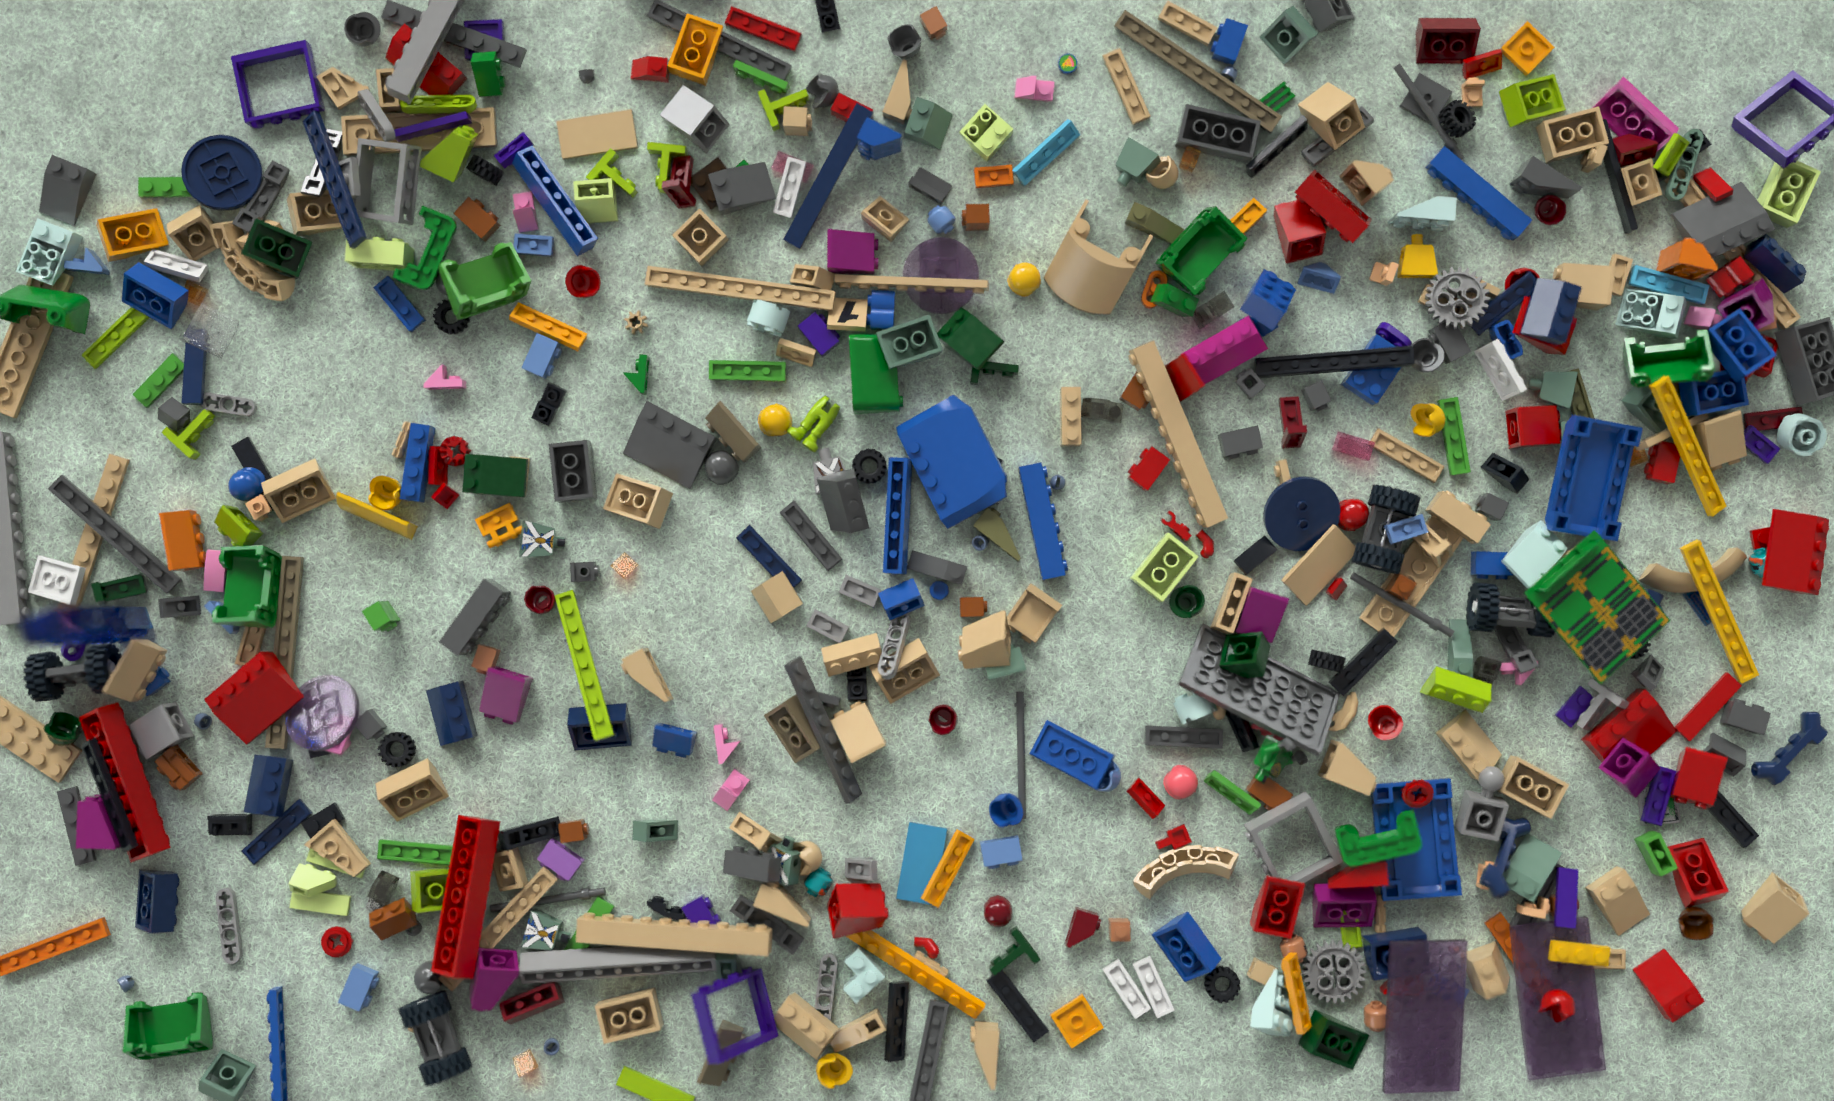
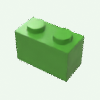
M377 601L362 611L373 631L384 632L387 630L389 632L397 627V622L401 621L389 601Z
M1650 830L1634 839L1652 874L1661 877L1678 868L1659 832Z

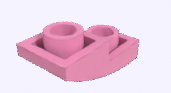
M208 549L206 552L204 591H225L227 569L219 563L220 550Z

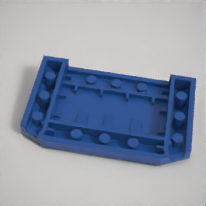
M952 395L896 427L898 436L940 520L947 529L1007 498V475L972 407L961 401L957 396Z

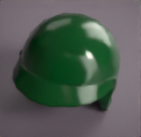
M1185 585L1171 593L1169 605L1173 613L1178 617L1192 618L1203 610L1205 596L1198 587Z
M54 712L50 717L49 723L44 726V731L53 744L67 746L79 738L81 723L78 717L70 713Z

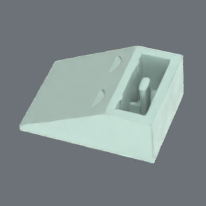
M1437 196L1397 213L1388 221V224H1393L1395 228H1404L1405 225L1412 226V229L1417 230L1431 227L1432 231H1443V228L1448 227L1455 221L1457 198Z
M37 218L16 272L53 286L65 270V260L72 261L75 257L83 236Z
M1625 288L1615 325L1659 337L1678 339L1687 304L1684 296Z
M1275 969L1252 1008L1251 1027L1268 1035L1290 1037L1293 1022L1288 990L1285 987L1284 972Z

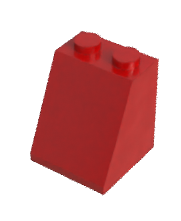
M1298 200L1287 203L1283 202L1274 206L1273 217L1286 264L1323 255L1326 231L1320 216L1314 215L1310 211L1312 207L1307 203L1302 204Z
M1557 405L1516 407L1505 411L1509 449L1560 444L1561 430L1558 424L1560 412L1557 410Z
M1686 747L1679 755L1676 767L1677 773L1670 798H1674V801L1680 804H1687V802L1695 804L1694 807L1703 810L1711 808L1716 799L1727 757Z
M880 883L835 885L827 903L832 938L853 935L883 926L885 920L888 919V908H885V893L882 891Z

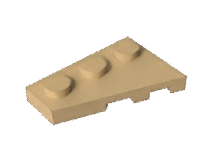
M336 819L330 821L304 844L306 847L318 852L323 858H327L335 863L337 867L353 877L358 876L371 864Z

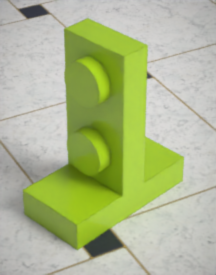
M765 89L758 91L760 101L773 131L780 129L775 114L783 115L784 106L803 107L809 101L806 89L771 103Z
M648 142L647 151L649 154L661 155V157H658L657 162L660 173L656 175L655 186L658 187L660 193H665L661 188L662 181L669 180L672 156H687L688 150L683 145Z
M610 148L587 174L586 178L588 180L601 179L605 174L608 178H612L615 184L629 196L634 198L638 193L635 189L636 185L628 178L625 181L621 177L622 173L616 167L610 168L619 158L617 153Z
M204 409L181 434L175 432L170 427H166L161 433L189 459L196 460L201 454L190 443H195L201 437L200 433L212 426L216 415Z

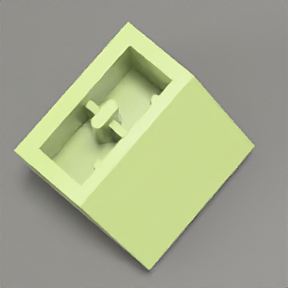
M984 104L959 133L968 145L988 162L1013 134V128Z
M612 178L573 181L576 208L588 224L618 221L616 185Z

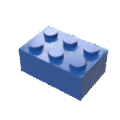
M1264 269L1252 285L1240 310L1273 331L1285 314L1296 289L1291 283L1279 279L1274 272Z
M1376 334L1370 339L1364 349L1396 346ZM1401 367L1349 371L1340 385L1373 406L1379 402Z
M1726 369L1715 371L1713 376L1707 381L1678 383L1682 406L1687 416L1749 405L1745 377L1735 382Z

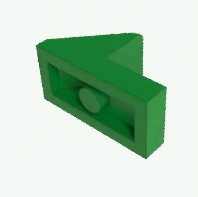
M639 354V359H636L635 369L638 373L623 372V374L642 395H647L650 357Z

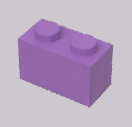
M554 838L548 842L537 858L542 867L545 866L548 870L552 869L556 872L555 875L563 881H570L585 860Z

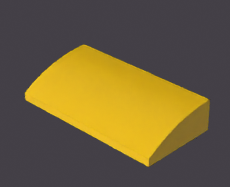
M337 492L336 501L340 509L410 540L413 539L418 527L417 525L343 493Z

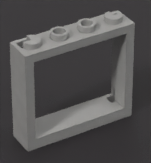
M358 138L356 158H358L361 196L354 198L353 202L359 217L413 225L421 147ZM375 147L401 150L394 216L369 212Z
M1305 791L1244 824L1247 830L1245 833L1250 843L1253 842L1255 847L1252 849L1256 857L1262 859L1263 863L1260 865L1266 875L1269 874L1272 877L1280 878L1257 833L1305 808L1328 856L1286 878V880L1305 883L1343 862L1312 798Z

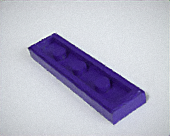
M464 111L394 129L395 140L401 142L472 124V120L469 114Z

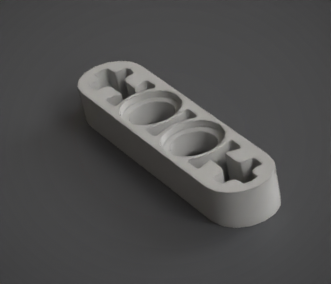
M368 89L358 91V99L362 108L385 142L395 140L393 126Z
M908 613L890 621L878 664V672L883 679H892L897 673L911 622ZM895 632H901V636L898 639L892 638ZM890 649H896V650H897V652H896L895 655H893V656H888V655H887V653H888V651H889Z
M224 888L216 894L222 956L226 963L234 964L243 955L237 901L233 889ZM226 892V895H230V898L227 899V905L231 904L232 907L223 909L222 906L226 905V900L222 899V895ZM225 911H230L233 914L231 921L225 920ZM228 930L234 931V940H229L226 937ZM236 943V945L233 946L232 949L231 946L227 947V945ZM232 950L233 953H237V956L234 957V960L232 956L228 955V953H230Z
M826 953L820 961L815 1009L829 1010V1013L825 1012L824 1016L831 1021L838 960L834 954ZM828 957L834 962L830 966V972L834 971V974L822 973V970L826 971L827 964L823 961H827ZM825 976L832 979V984L828 987L823 986L821 983V979ZM821 996H827L830 999V1003L827 1006H822L819 1003Z

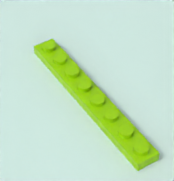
M570 590L554 595L594 740L599 741L615 736L575 592Z

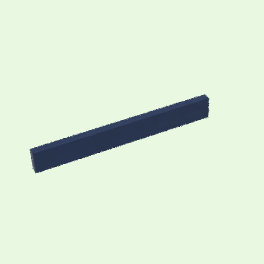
M856 103L783 240L801 249L857 146L856 137L866 118H872L874 114L872 111Z
M314 110L302 122L349 247L355 249L367 239L320 112Z

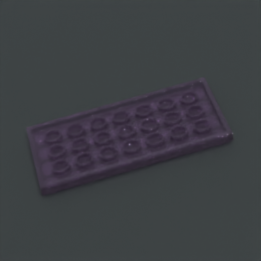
M1576 917V928L1554 926V920L1509 926L1527 1078L1529 1080L1606 1070L1594 966L1556 962L1548 959L1550 940L1591 944L1588 917ZM1554 989L1566 991L1575 1002L1576 1013L1560 1023H1556L1553 1020L1551 1011L1538 1013L1543 995Z
M1465 939L1389 941L1382 1091L1385 1094L1460 1091L1468 942Z

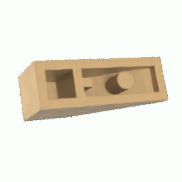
M905 59L902 60L882 111L883 117L901 124L909 120L912 109H910L907 60Z

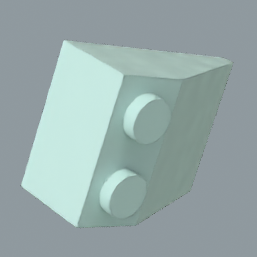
M1540 520L1523 532L1502 562L1529 589L1542 577L1541 573H1546L1568 548Z

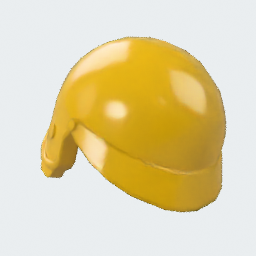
M1023 262L1016 264L1008 275V286L1019 296H1029L1041 284L1039 270L1031 263Z
M776 403L765 407L760 412L758 424L765 435L782 436L787 434L788 428L792 426V417L785 406Z
M1420 403L1412 407L1411 417L1417 423L1413 428L1415 434L1421 437H1430L1444 428L1446 417L1443 410L1436 404Z
M376 476L371 480L369 485L371 494L368 500L372 506L380 510H390L399 505L402 501L400 499L401 484L396 479L387 476Z
M827 1053L818 1060L816 1072L821 1084L829 1089H833L835 1085H843L850 1080L853 1068L846 1057L838 1053Z

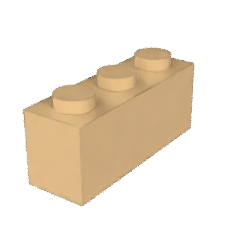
M1061 387L1060 446H1080L1081 387Z
M1447 490L1438 492L1425 511L1471 544L1479 543L1491 525L1487 522V518L1480 513H1474L1471 510L1472 507L1467 503L1457 501L1453 493Z
M1236 572L1229 574L1210 628L1226 634L1234 633L1253 579Z
M877 633L821 648L828 677L877 664L882 653Z

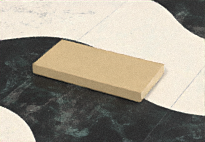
M632 109L556 121L563 160L603 154L610 148L614 151L638 148Z
M1333 524L1281 581L1307 606L1353 557L1355 546Z

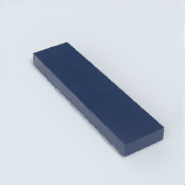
M1530 271L1487 304L1489 305L1488 309H1482L1485 312L1484 316L1478 315L1479 322L1472 320L1473 324L1471 327L1478 336L1522 303L1524 297L1531 296L1536 278Z
M186 329L181 402L183 405H203L207 352L206 329Z
M751 525L747 526L736 537L772 577L783 571L793 588L802 581Z
M298 799L284 812L283 817H278L242 850V853L253 865H256L313 812L301 799Z

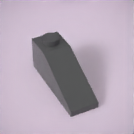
M912 550L907 569L962 585L967 566Z

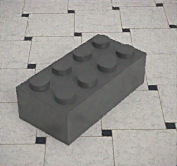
M1186 104L1182 112L1175 147L1249 163L1254 155L1261 121Z
M484 578L439 643L457 656L471 654L477 647L475 642L478 638H483L487 633L488 628L486 627L490 621L493 623L499 616L497 611L501 606L504 607L509 602L511 592L495 580Z

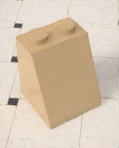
M1329 82L1298 104L1301 115L1307 118L1308 124L1334 150L1365 128L1356 99Z
M1562 263L1554 269L1553 279L1581 286L1582 289L1576 307L1598 311L1611 304L1616 267Z
M1740 410L1722 414L1692 426L1711 471L1723 468L1722 464L1727 462L1729 465L1741 462L1740 458L1747 456Z
M1006 610L963 627L962 635L959 636L961 650H958L959 661L963 662L964 669L1010 665L1011 633Z
M860 701L850 705L851 710L845 713L841 710L833 714L834 718L831 720L851 763L886 745V741L866 702L861 704Z
M1334 740L1330 741L1318 776L1370 796V793L1374 792L1377 782H1375L1376 777L1343 743Z
M1773 872L1741 911L1743 922L1750 928L1754 927L1764 940L1768 939L1773 944L1809 915L1803 896Z
M1496 941L1460 954L1473 991L1487 1000L1506 993L1510 976Z

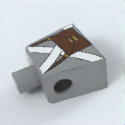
M829 448L818 450L821 461L813 463L815 492L817 495L821 494L817 477L845 470L840 457L832 458Z

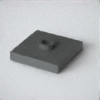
M1419 73L1413 83L1438 118L1439 112L1445 106L1452 91ZM1408 91L1399 107L1432 125Z

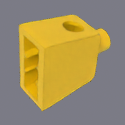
M1412 234L1411 244H1407L1401 249L1397 278H1434L1438 274L1433 245L1423 244V234Z

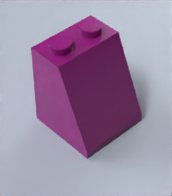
M827 229V269L829 272L834 274L874 275V269L878 270V258H875V251H878V239H875L874 233Z
M1763 278L1734 292L1717 306L1723 319L1741 309L1757 330L1774 322L1773 294Z
M1250 587L1234 632L1237 634L1263 632L1267 641L1272 643L1288 605L1289 598Z
M497 666L488 667L479 711L483 712L487 718H502V722L513 725L514 722H520L533 677Z
M1624 738L1621 739L1598 767L1621 789L1634 798L1638 797L1661 769L1649 753Z
M100 794L86 796L85 800L78 801L76 848H121Z
M479 948L474 978L471 979L469 987L471 1010L481 1012L491 1011L519 975L517 951Z

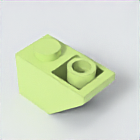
M300 863L289 882L291 892L308 898L332 889L337 885L334 873L327 870L323 872L317 870L313 865H303Z

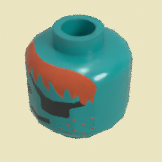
M1759 548L1753 551L1754 553L1749 556L1748 561L1752 573L1763 578L1767 550Z
M821 867L811 872L804 882L805 887L808 889L807 893L813 897L826 895L833 883L832 874Z

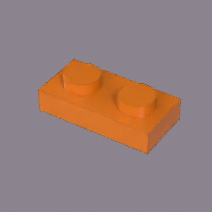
M1012 164L974 168L975 188L1013 185Z

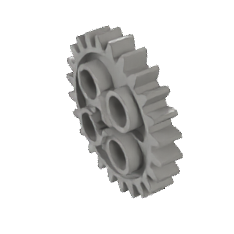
M1451 267L1450 273L1443 270L1442 277L1436 274V281H1430L1432 287H1427L1426 289L1430 294L1425 295V299L1430 301H1427L1425 306L1431 307L1428 310V314L1434 313L1432 320L1439 318L1438 325L1446 322V328H1448L1450 324H1453V329L1455 330L1457 325L1460 324L1461 328L1464 329L1465 323L1471 327L1473 324L1472 320L1479 322L1478 315L1484 316L1485 312L1482 309H1488L1489 305L1486 302L1490 301V297L1485 295H1488L1490 290L1484 289L1487 286V282L1480 283L1482 276L1475 278L1476 271L1468 274L1469 268L1462 272L1461 267H1459L1457 272H1454V269ZM1451 282H1457L1460 285V287L1454 289L1451 288L1449 284ZM1473 292L1476 294V297L1470 299L1466 296V293ZM1459 295L1461 298L1455 301L1454 297ZM1444 297L1449 302L1447 304H1440L1438 299ZM1463 308L1465 313L1459 315L1455 312V309Z
M1331 939L1329 945L1323 940L1322 947L1316 943L1317 950L1315 951L1310 948L1312 955L1306 956L1308 962H1302L1303 966L1307 967L1301 970L1306 975L1303 977L1304 982H1308L1306 987L1308 989L1312 988V995L1317 994L1319 1000L1324 997L1327 1003L1330 998H1332L1334 1004H1336L1337 998H1340L1342 1002H1344L1345 996L1352 999L1350 993L1358 994L1355 988H1362L1363 986L1359 981H1365L1361 974L1366 973V970L1360 968L1365 963L1364 961H1359L1362 956L1360 953L1355 954L1357 950L1354 947L1350 949L1349 943L1343 946L1341 940L1335 944V941ZM1333 954L1335 955V957H1334V966H1335V968L1337 969V971H1335V973H1334L1335 982H1336V987H1335V988L1332 987V986H1333L1334 977H1333V975L1331 974V972L1333 971V962H1332V955H1333ZM1327 958L1328 963L1326 965H1319L1321 959ZM1347 958L1348 960L1345 965H1339L1340 959ZM1324 977L1329 978V981H1328L1327 984H1325V985H1321V984H1320V980H1321L1322 978H1324ZM1342 977H1348V981L1345 984H1339V981Z

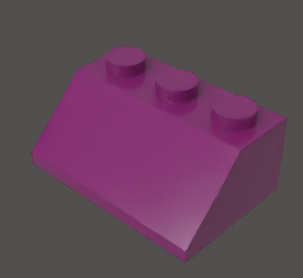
M1314 884L1312 893L1313 927H1372L1377 902L1373 886L1328 889V884Z

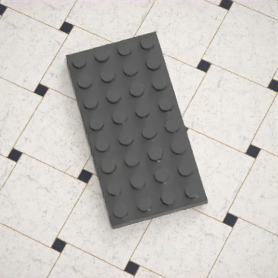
M1203 623L1199 628L1178 685L1283 739L1289 738L1293 740L1296 746L1319 756L1322 752L1340 693L1270 657L1267 660L1264 677L1244 678L1220 668L1219 664L1226 635Z

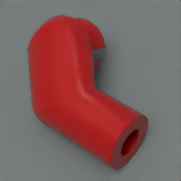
M1202 529L1195 536L1203 543V549L1200 551L1201 556L1207 559L1214 554V541Z
M924 937L914 938V947H924L928 957L931 959L938 957L939 947L933 939Z

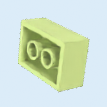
M1799 161L1790 163L1784 169L1774 162L1757 200L1767 211L1772 222L1785 228L1798 223L1821 171Z
M373 237L372 240L365 239L354 249L349 247L346 239L345 262L355 268L395 271L397 268L401 270L405 269L408 263L413 264L414 249L408 243H405L403 239L392 238V241H384L385 239L381 237Z
M1168 532L1165 533L1130 579L1156 600L1163 602L1199 556Z

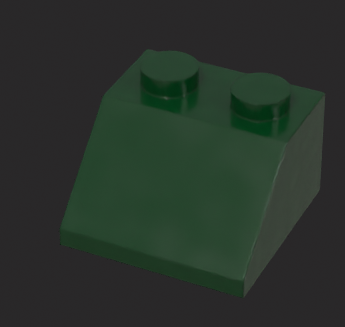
M1263 632L1226 635L1219 664L1220 668L1244 678L1264 677L1270 644Z

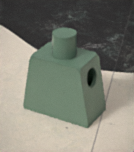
M1128 137L1116 162V168L1121 172L1117 182L1123 187H1126L1131 179L1141 183L1146 178V173L1150 174L1161 162L1159 154Z
M1544 372L1542 380L1530 378L1528 389L1539 391L1538 399L1570 409L1578 372Z

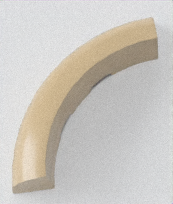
M233 221L209 225L214 243L217 248L221 249L225 257L224 263L244 286L253 292H259L267 299L284 301L292 295L295 288V277L281 275L267 266L262 268L256 261L241 255L243 248L236 243V240L243 236L244 232L239 227L233 225Z
M1738 547L1728 548L1711 565L1719 583L1731 576L1747 559L1746 554ZM1658 563L1649 564L1639 578V581L1658 590L1673 593L1698 591L1690 573L1673 571Z
M1202 845L1179 847L1159 855L1156 860L1147 864L1137 874L1133 884L1143 896L1151 899L1155 892L1165 883L1185 874L1209 873L1230 879L1236 867L1239 854L1221 847L1211 848L1202 847Z

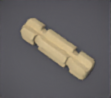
M403 423V430L399 433L392 456L399 459L403 458L405 453L403 450L408 445L411 423Z
M1375 895L1377 900L1374 912V921H1376L1375 932L1384 933L1386 932V925L1384 924L1386 922V907L1384 906L1386 901L1382 900L1381 895Z
M921 951L915 953L914 958L942 976H947L949 972L944 966L940 967L938 962L928 956L925 957V954Z

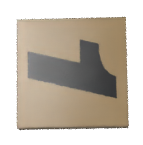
M835 298L833 311H828L827 329L865 332L868 299Z

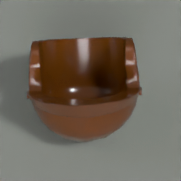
M1694 906L1688 907L1681 912L1678 917V923L1684 938L1705 940L1713 935L1714 919L1705 909Z

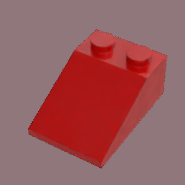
M1524 297L1512 333L1544 353L1565 355L1576 327L1577 319L1575 317L1572 319L1566 343L1552 345L1522 335L1520 330L1530 297Z
M1185 352L1165 365L1180 402L1197 393L1205 386Z
M1704 838L1668 846L1678 867L1672 873L1678 894L1685 908L1722 899L1729 892Z
M1386 859L1357 866H1347L1328 878V889L1389 885Z
M1266 875L1250 919L1253 931L1292 939L1305 883Z
M1665 948L1632 969L1662 1016L1672 1023L1705 1002L1695 985Z

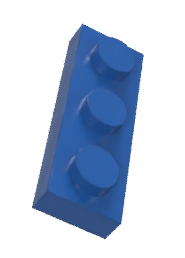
M386 276L373 287L410 332H413L426 321L390 276Z

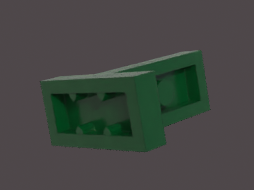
M987 361L980 370L985 375H994L997 372L1002 373L1003 377L1013 378V375L1018 374L1019 365ZM972 366L970 384L978 385L979 371Z
M142 574L103 583H91L95 602L100 606L108 604L110 601L147 593Z
M1017 926L1011 929L1010 932L1018 944H1011L1005 950L1007 953L1001 957L997 955L990 961L989 970L994 976L1023 953L1028 955L1034 965L1041 960Z

